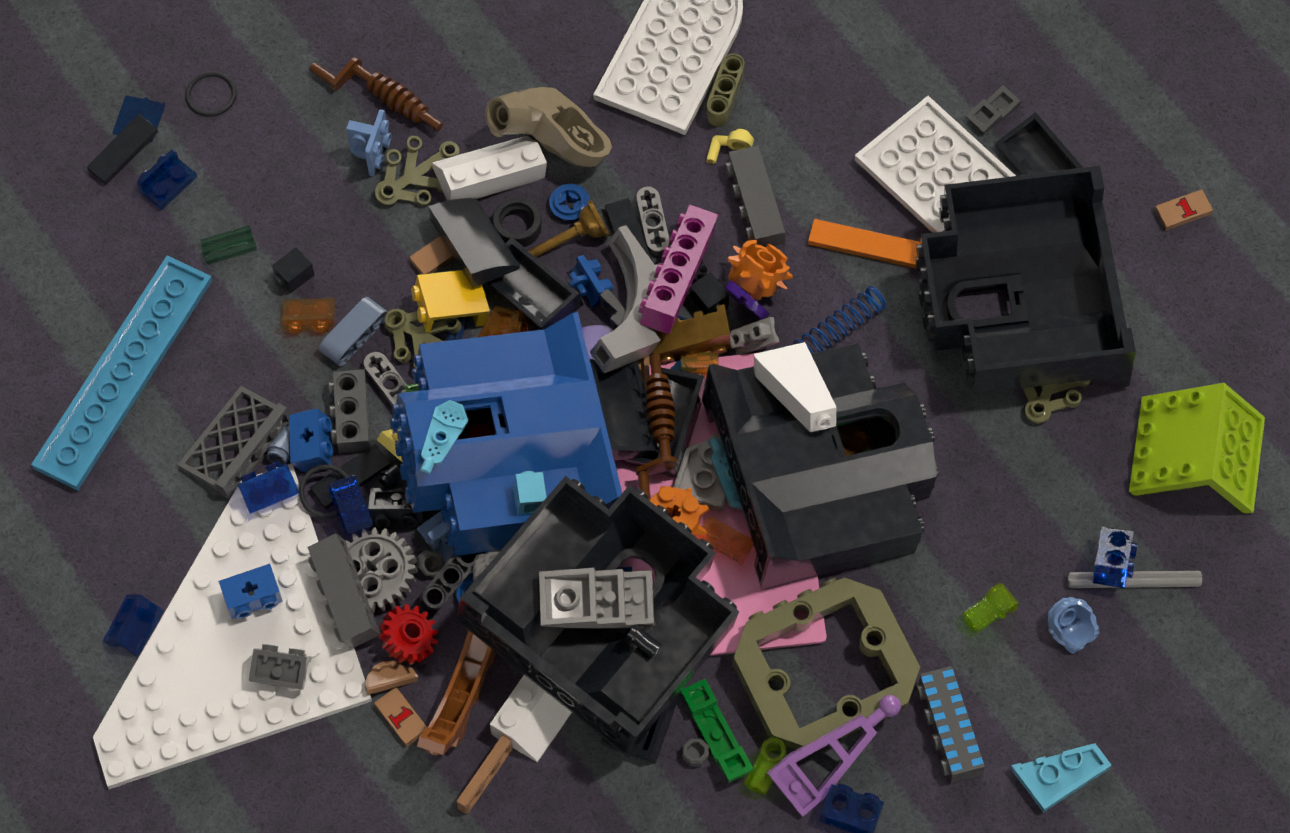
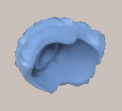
M1074 597L1062 598L1048 612V631L1052 634L1053 639L1065 646L1066 650L1072 654L1083 649L1087 643L1093 642L1100 633L1092 608L1082 599Z

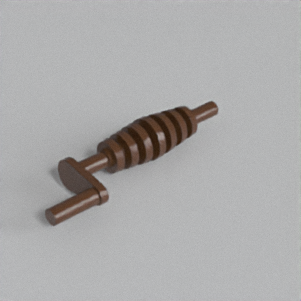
M358 57L352 58L337 76H334L316 62L312 63L309 68L312 73L331 85L334 90H338L356 74L367 82L366 88L373 92L377 98H380V101L390 110L403 115L407 119H411L415 123L423 121L437 132L443 127L442 122L428 113V106L422 103L418 97H415V94L408 90L406 86L400 85L399 82L379 72L370 73L361 66L362 60Z
M658 354L650 356L651 375L647 377L646 414L653 441L659 444L660 458L636 468L639 489L646 493L649 497L648 500L651 499L648 475L673 470L677 467V459L672 457L670 452V442L674 440L675 404L670 385L668 384V377L662 374L660 355Z

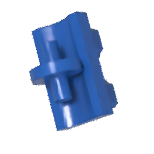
M581 255L576 258L577 264L570 271L569 278L571 281L568 284L579 292L581 297L585 296L593 308L600 304V294L606 289L612 292L613 285L607 278L603 280L597 278L602 271L597 259L586 260L585 256Z

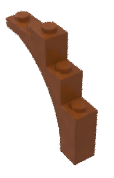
M468 631L460 658L441 704L428 728L419 736L417 747L425 749L427 753L432 755H444L450 747H457L464 739L471 709L479 701L486 671L495 660L496 652L470 631Z

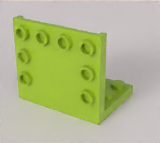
M1225 383L1143 396L1129 492L1133 495H1144L1209 485L1241 512L1246 514L1254 513L1265 417Z

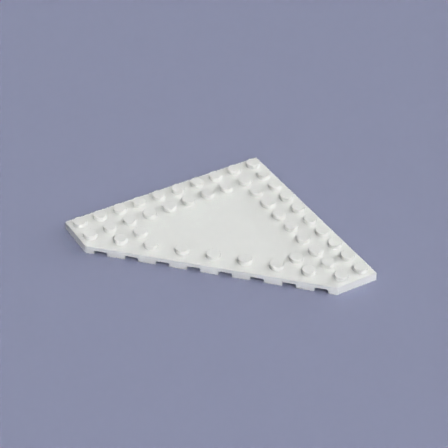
M292 464L240 481L95 732L93 739L109 789L372 702L370 694L366 695L365 678L355 649L350 648L343 642L340 643L334 632V628L337 627L335 620L330 618L325 604L328 603L326 596L321 594L316 581L319 580L317 572L312 570L308 562L310 553L307 547L317 543L318 539L309 512L303 507L299 499V482ZM270 563L283 602L278 603L276 607L269 610L260 609L254 611L246 618L231 619L218 581ZM254 591L249 592V596L255 595ZM262 644L279 646L278 651L288 653L289 648L305 650V656H311V662H308L304 690L248 681L253 649H262Z

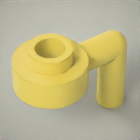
M744 129L732 131L729 136L715 135L712 138L706 162L716 164L720 146H728L732 150L752 147L754 142L753 136Z

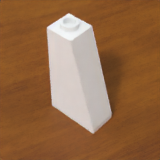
M805 342L754 354V374L756 378L809 432L836 426V405Z

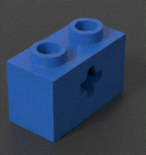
M318 408L289 415L291 464L301 472L309 471V469L318 465H331L333 447L330 442V432L332 431L330 418Z
M270 563L218 581L231 619L246 618L254 611L260 609L269 610L276 607L278 603L283 602ZM254 591L255 595L249 596V592Z

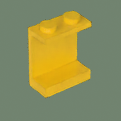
M462 270L417 275L415 286L411 288L412 299L417 301L418 320L420 323L423 322L425 332H431L433 321L439 319L472 316L475 327L486 325L490 310L483 286L481 284L473 288Z

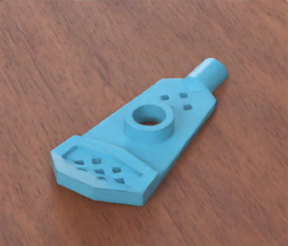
M449 400L435 407L421 453L424 462L420 471L430 474L435 464H441L467 425L468 418L462 404ZM443 434L446 439L440 441L436 439V435Z
M715 437L708 441L713 450L711 460L729 507L742 510L733 479L728 474L729 466L724 450L718 438Z

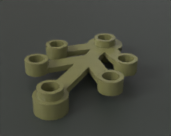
M410 136L406 143L408 152L404 175L395 181L396 166L401 161V153L396 149L389 150L386 155L387 169L385 180L376 186V199L383 205H392L401 200L417 203L419 206H427L431 201L429 191L420 190L418 193L402 189L410 184L437 189L439 192L444 193L437 178L423 175L433 169L432 162L459 155L458 145L452 141L442 143L438 153L415 167L417 154L422 146V140L418 136ZM411 141L418 142L419 146L413 148L410 146L409 143ZM445 148H453L454 153H446ZM394 154L398 157V160L391 161L389 156ZM389 188L393 193L385 195L383 190ZM426 195L428 197V200L426 202L420 201L419 196Z
M393 309L386 314L384 325L389 333L394 334L395 358L399 363L404 364L411 359V352L405 345L404 332L412 336L414 353L418 355L419 344L442 342V340L432 334L448 331L451 334L459 332L462 326L459 319L434 320L431 332H425L424 326L417 327L412 324L419 321L417 311L407 314L403 310ZM456 322L454 327H449L451 323ZM402 352H406L403 357H399Z
M1091 380L1041 386L1043 390L1039 397L1034 387L1023 388L1028 400L1025 407L1026 417L1031 422L1040 424L1050 418L1051 412L1067 407H1078L1082 396L1077 390L1068 391L1064 398L1053 401L1049 400L1054 393L1076 386H1087ZM1075 396L1078 400L1071 401L1069 397ZM1040 407L1043 409V411L1039 413L1036 412L1034 408Z

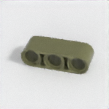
M729 54L724 57L708 98L707 120L713 126H723L728 122L742 85L745 62L738 54ZM728 89V90H730V91H728V92H723V91H721V90Z

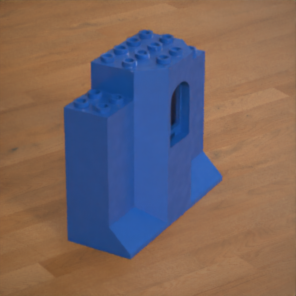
M578 312L568 315L544 330L419 344L418 355H414L415 368L412 369L413 383L418 384L419 391L398 393L396 404L392 405L393 418H390L392 434H397L398 441H395V450L397 457L401 456L403 464H400V474L402 480L407 482V487H405L406 502L411 503L413 513L441 509L443 522H448L449 530H447L448 546H453L455 556L502 550L531 516H517L513 492L516 474L525 471L543 472L546 496L553 491L566 475L571 480H578L585 487V491L592 497L594 495L600 497L606 503V508L608 509L622 494L620 481ZM452 400L462 404L465 411L490 408L496 435L456 440L442 463L435 464L430 474L420 471L424 462L421 453L435 407ZM498 416H504L506 427L501 428ZM443 434L436 435V439L440 441L446 439Z

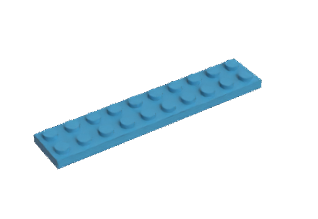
M166 256L31 465L34 470L73 489H80L213 280L210 275Z

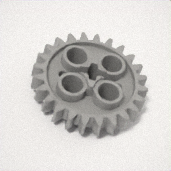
M373 528L371 535H368L365 529H363L362 537L360 538L352 534L353 542L346 541L355 567L360 568L358 575L372 613L374 614L376 606H379L385 612V604L387 603L393 608L396 607L394 602L396 598L404 601V597L401 594L403 591L411 593V589L407 584L416 583L414 576L411 575L418 572L416 566L413 565L417 560L414 555H411L413 553L412 548L406 546L407 542L404 538L399 540L396 532L392 533L389 537V532L385 528L381 535H379L376 528ZM380 549L377 555L369 556L373 550ZM398 566L395 572L387 573L389 568ZM378 585L376 590L367 592L370 586Z

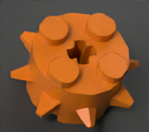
M757 240L746 241L742 248L733 246L738 255L727 258L733 264L728 275L729 280L746 290L747 294L756 300H760L762 296H773L779 287L787 290L788 288L782 281L793 278V275L788 272L790 266L786 265L787 257L771 244L764 247L756 245Z
M661 486L660 491L655 493L649 500L655 506L660 505L670 513V517H673V520L677 523L682 522L691 529V534L695 537L707 534V531L700 525V517L709 510L708 505H699L697 499L691 494V488L684 490L676 487Z

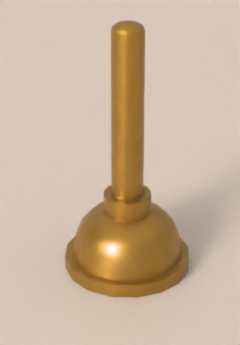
M589 200L587 202L588 205L580 211L579 221L574 223L575 226L528 251L537 258L578 235L582 237L587 234L592 238H600L602 236L607 238L610 234L592 200Z

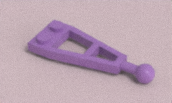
M893 695L884 696L879 702V708L868 718H865L863 715L855 717L788 754L767 772L768 776L800 816L803 817L827 796L877 732L873 727L885 717H893L900 712V700ZM861 727L864 733L847 753L837 739ZM829 745L841 761L816 790L797 766L796 762Z

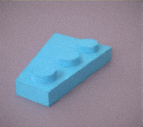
M1095 743L1063 751L1059 755L1047 758L1044 756L1032 762L1011 765L1012 772L1043 813L1111 768L1110 762Z

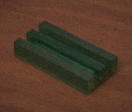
M250 225L200 239L208 265L257 251ZM246 242H249V243H250V244H247V245H243V246H240V247H236V248H233V249H230V250H226V251H223V252H220V253H216V254L210 255V253H213V252H216V251H219V250L228 249V248H231V247H234V246H236V245H240V244H243V243H246Z

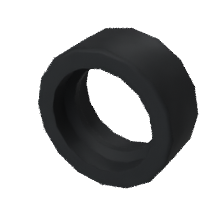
M510 198L497 206L493 214V225L505 243L513 238L520 245L526 247L535 242L541 233V214L538 207L532 201L525 198ZM524 212L531 216L532 226L526 232L513 234L503 228L502 221L509 213Z

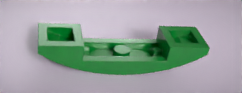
M706 679L682 689L681 693L702 738L709 746L713 759L727 781L731 782L753 772V766L742 746H739Z

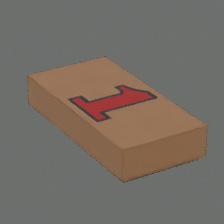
M1201 189L1159 204L1155 207V212L1165 231L1211 215L1213 209Z
M397 687L374 702L375 707L406 747L416 741L427 729V726Z

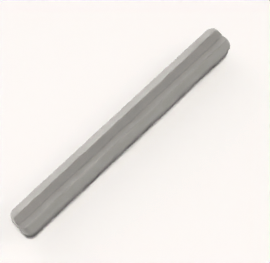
M1201 571L1068 573L1067 583L1069 588L1199 587L1202 584Z

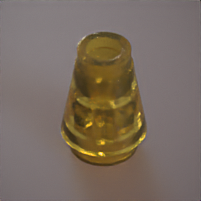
M712 350L681 356V371L707 375L710 364L719 365L718 353H712Z

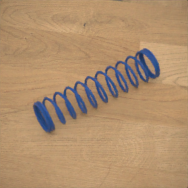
M868 286L865 293H858L857 299H850L849 305H842L841 311L835 310L833 317L827 316L825 322H819L817 328H810L809 334H802L801 340H794L793 345L797 341L804 343L803 337L808 336L818 352L824 351L820 343L812 336V330H816L825 345L832 348L828 337L820 331V324L826 325L833 339L836 342H840L838 334L828 325L827 320L832 318L844 336H848L846 328L836 319L835 314L837 312L841 313L845 322L855 331L856 326L854 322L844 313L843 308L845 306L849 307L858 323L864 325L862 316L852 307V301H857L865 316L872 319L871 312L860 301V295L866 296L868 303L876 313L886 309L884 297L875 287ZM870 290L878 297L882 306L875 301ZM806 344L808 350L811 353H814L812 349Z

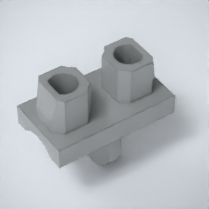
M768 317L732 330L730 341L731 347L736 350V355L749 354L779 343V338L774 328V317Z

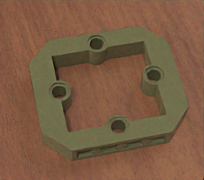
M845 577L840 580L832 578L821 585L822 588L818 590H805L797 595L798 599L789 603L787 600L781 601L773 606V610L765 614L763 611H759L748 618L749 621L745 624L732 665L771 742L797 750L859 715L868 718L879 708L880 700L886 695L896 696L900 700V711L906 709L920 665L881 590ZM852 604L864 627L859 639L860 651L867 657H879L893 686L863 700L854 695H846L837 703L835 713L799 728L785 700L790 687V678L781 669L770 670L759 646L793 630L798 632L806 631L810 628L813 621ZM801 610L807 614L808 618L799 620L793 613ZM875 636L880 640V644L877 646L870 645L866 638ZM776 680L782 684L783 688L775 691L769 687L768 683ZM850 706L854 708L856 715L848 717L843 713L842 708ZM858 727V728L854 729L853 731H851V732L845 734L844 736L838 738L837 740H839V739H841V738H843V737H845V736H848V735H850V734H852V733H854V732H856V731H858V730H861V727Z

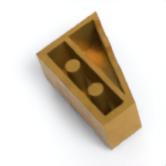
M724 304L717 306V312L703 315V312L699 311L695 312L694 318L680 320L677 317L670 335L653 329L661 341L652 354L660 355L661 364L675 362V359L684 357L687 360H693L706 353L720 355L726 353V350L731 349L730 332Z

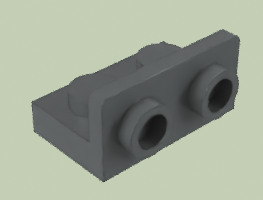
M262 644V649H253L248 681L304 690L308 662H311V656H305V650L289 648L288 653L278 651L279 646Z

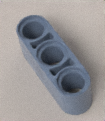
M363 298L324 338L320 344L319 351L338 366H343L346 363L345 360H349L363 345L362 342H366L380 328L379 324L384 323L388 311L371 298Z

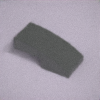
M1002 85L989 99H983L966 115V118L979 130L986 133L1021 105V101Z
M606 289L600 294V304L612 316L610 318L611 328L616 329L623 321L625 310L610 290Z

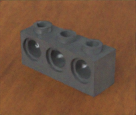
M365 369L333 372L334 382H329L330 398L334 397L335 405L330 406L331 421H336V429L331 431L332 444L338 446L339 454L363 452L371 447ZM346 386L354 387L349 391L342 390ZM346 410H355V412L352 414H344ZM349 433L357 434L353 438H345Z

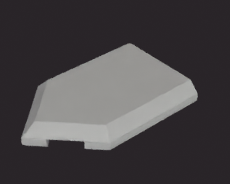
M717 433L698 445L694 444L686 448L674 487L684 490L691 488V494L697 499L699 505H708L710 510L722 511L726 497L711 460L713 450L708 443L709 440L717 437L721 444ZM729 469V470H728V474H729L730 477H732V476H731L730 469Z

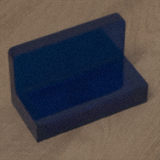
M141 594L126 595L103 642L112 647H123L139 657L156 629L164 610Z

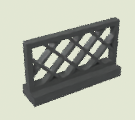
M240 386L178 463V467L220 491L222 496L230 500L240 481L248 478L267 455L266 450L280 433L282 427L289 426V415L291 414L288 408L280 403L276 405ZM243 395L251 399L252 406L238 409L237 403ZM264 409L272 411L267 418L258 420L257 411ZM253 412L254 421L240 424L239 415ZM235 417V426L222 429L221 423L225 418ZM255 428V433L251 438L242 440L241 431ZM237 432L238 441L224 444L223 435ZM219 436L220 445L206 449L205 443L207 440ZM239 448V454L235 458L226 460L225 451ZM221 452L222 461L208 464L207 455ZM203 456V466L192 468L188 465L193 458ZM223 468V474L217 481L210 478L209 471Z

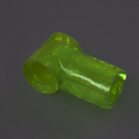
M999 583L985 594L984 599L963 612L962 617L969 628L977 634L998 618H1006L1008 612L1013 613L1020 603L1003 583Z
M769 738L762 744L761 753L753 766L754 771L749 773L744 782L746 787L760 795L766 796L773 783L767 772L787 756L785 745L780 739ZM773 749L781 751L780 756L777 758H769L767 754Z

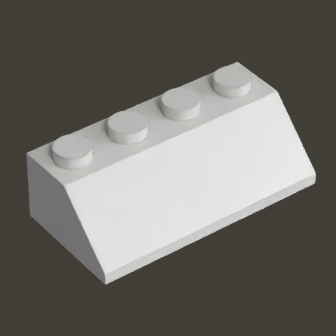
M528 136L432 162V167L447 201L462 198L477 199L544 179L547 166L538 142Z
M524 675L490 723L491 734L498 739L504 734L511 739L514 749L538 762L572 712Z

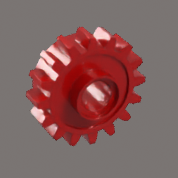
M405 604L402 608L396 606L383 617L384 621L379 625V628L382 630L379 639H382V648L387 650L389 657L398 659L399 663L407 661L409 665H412L416 660L419 663L434 652L433 647L438 644V641L433 637L438 634V630L431 628L435 621H428L426 619L428 612L425 611L420 614L418 606L410 610L409 605Z

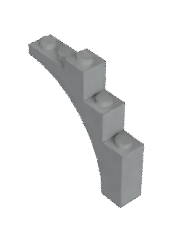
M626 225L619 227L608 242L624 274L627 289L626 311L621 325L614 331L601 337L590 351V354L604 373L649 356L661 341L652 328L640 324L642 313L638 312L643 297L647 299L649 297L646 295L650 281H656L654 274L658 264L654 265Z

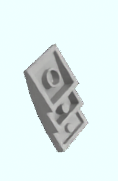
M594 568L539 572L541 626L632 628L635 624L639 627L641 625L643 627L655 626L651 570L624 572L623 569L595 571Z

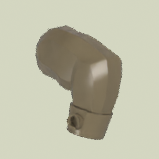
M538 87L518 92L513 91L493 98L487 103L485 118L493 135L497 137H503L504 134L521 133L532 135L544 149L559 156L573 166H597L603 162L612 148L607 135L595 126L576 104L555 88Z

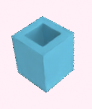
M525 471L515 475L513 492L517 516L532 515L547 498L543 472Z

